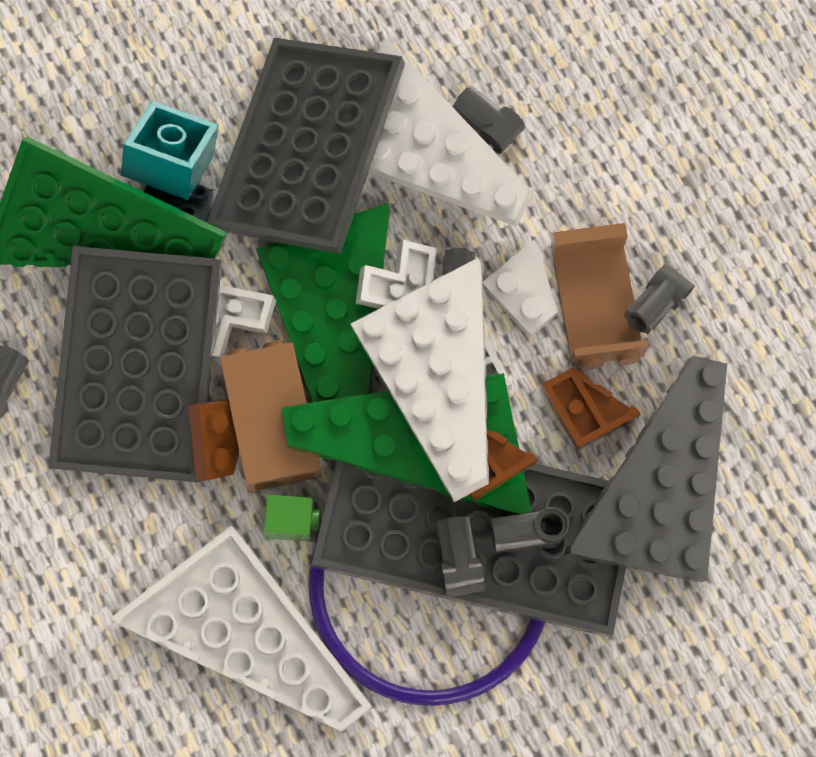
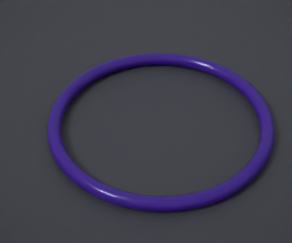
M314 547V550H313V553H312L311 563H312V559H313L315 547ZM310 563L309 601L315 625L324 645L344 671L357 682L383 697L398 702L438 706L463 702L482 695L502 683L521 666L536 645L545 625V622L530 619L524 635L509 656L492 671L470 683L440 690H418L403 687L376 676L356 661L346 650L338 638L327 612L324 598V570L311 567Z

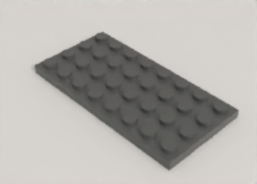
M337 461L311 567L609 638L614 634L626 567L565 555L566 546L571 544L583 525L582 521L593 510L596 500L608 483V480L540 464H535L524 471L532 513L540 512L547 507H557L563 510L569 519L567 534L563 542L554 548L536 547L496 554L493 546L490 520L514 516L515 514L495 508L492 510L482 507L479 503L458 500L454 502L451 497L439 494L436 490L413 483L412 485L403 483L396 478L383 477L357 469L356 466ZM449 517H469L476 557L480 558L482 564L485 591L445 597L440 574L442 558L438 544L436 522ZM545 520L540 523L541 530L546 535L555 536L560 533V527L555 521Z

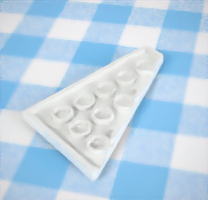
M384 39L377 53L402 56L405 66L368 173L517 227L532 197L531 190L390 41Z
M478 258L351 323L356 337L454 502L489 484L483 269Z
M232 525L111 617L117 625L340 732L346 730L373 708Z

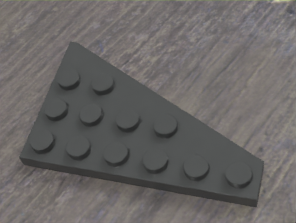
M698 356L687 359L679 371V377L668 388L667 395L657 411L652 413L639 433L637 442L634 446L630 447L625 455L626 459L615 476L610 478L596 500V505L582 521L583 525L571 544L566 546V556L691 581H707L727 363Z

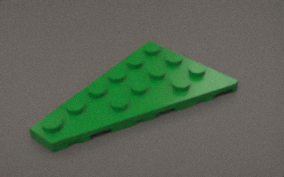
M28 136L21 141L0 201V265H12L13 267H25L26 265H35L36 267H67L71 265L73 246L217 259L228 234L203 220Z
M388 203L354 214L341 254L279 242L256 249L271 292L276 299V305L290 342H293L297 362L312 402L369 394L373 364L356 337L351 323L378 310L356 304L360 269L367 265L384 270L390 216Z
M504 373L486 376L487 430L495 431L507 438V442L519 448ZM389 391L281 407L287 448L304 453L317 454L320 458L330 461L331 459L356 466L360 470L383 477H393L400 482L410 485L413 483L451 497ZM524 471L476 501H473L470 495L459 499L466 502L472 501L479 503L482 507L492 510L495 508L515 515L532 513Z

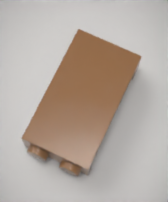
M625 223L553 232L551 249L572 366L581 365L584 370L600 368L604 365L603 362L618 360L619 365L633 364L640 361V357H644L648 349V341L641 340L640 333L629 325L627 318L624 316L627 309L634 303L624 249L628 237Z
M271 341L264 344L261 349L249 351L247 348H237L227 352V356L220 357L248 493L321 477V466L317 454L304 453L287 448L281 407L307 404L293 342Z

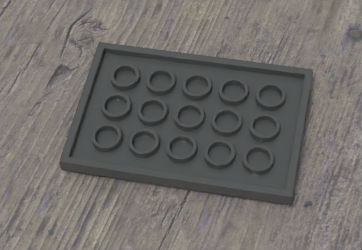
M274 38L207 223L227 233L341 254L405 66L402 56Z
M73 246L48 468L200 482L196 480L189 405L208 402L222 261L220 259Z

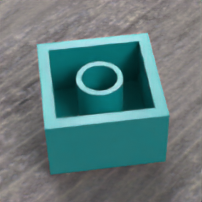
M151 101L123 144L121 176L188 200L214 156L219 125Z

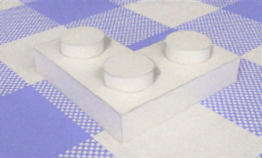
M403 240L398 244L395 272L367 265L362 267L359 275L356 304L380 309L432 282L437 248Z
M220 285L212 359L220 361V357L224 356L232 327L267 334L276 304V299L273 295Z

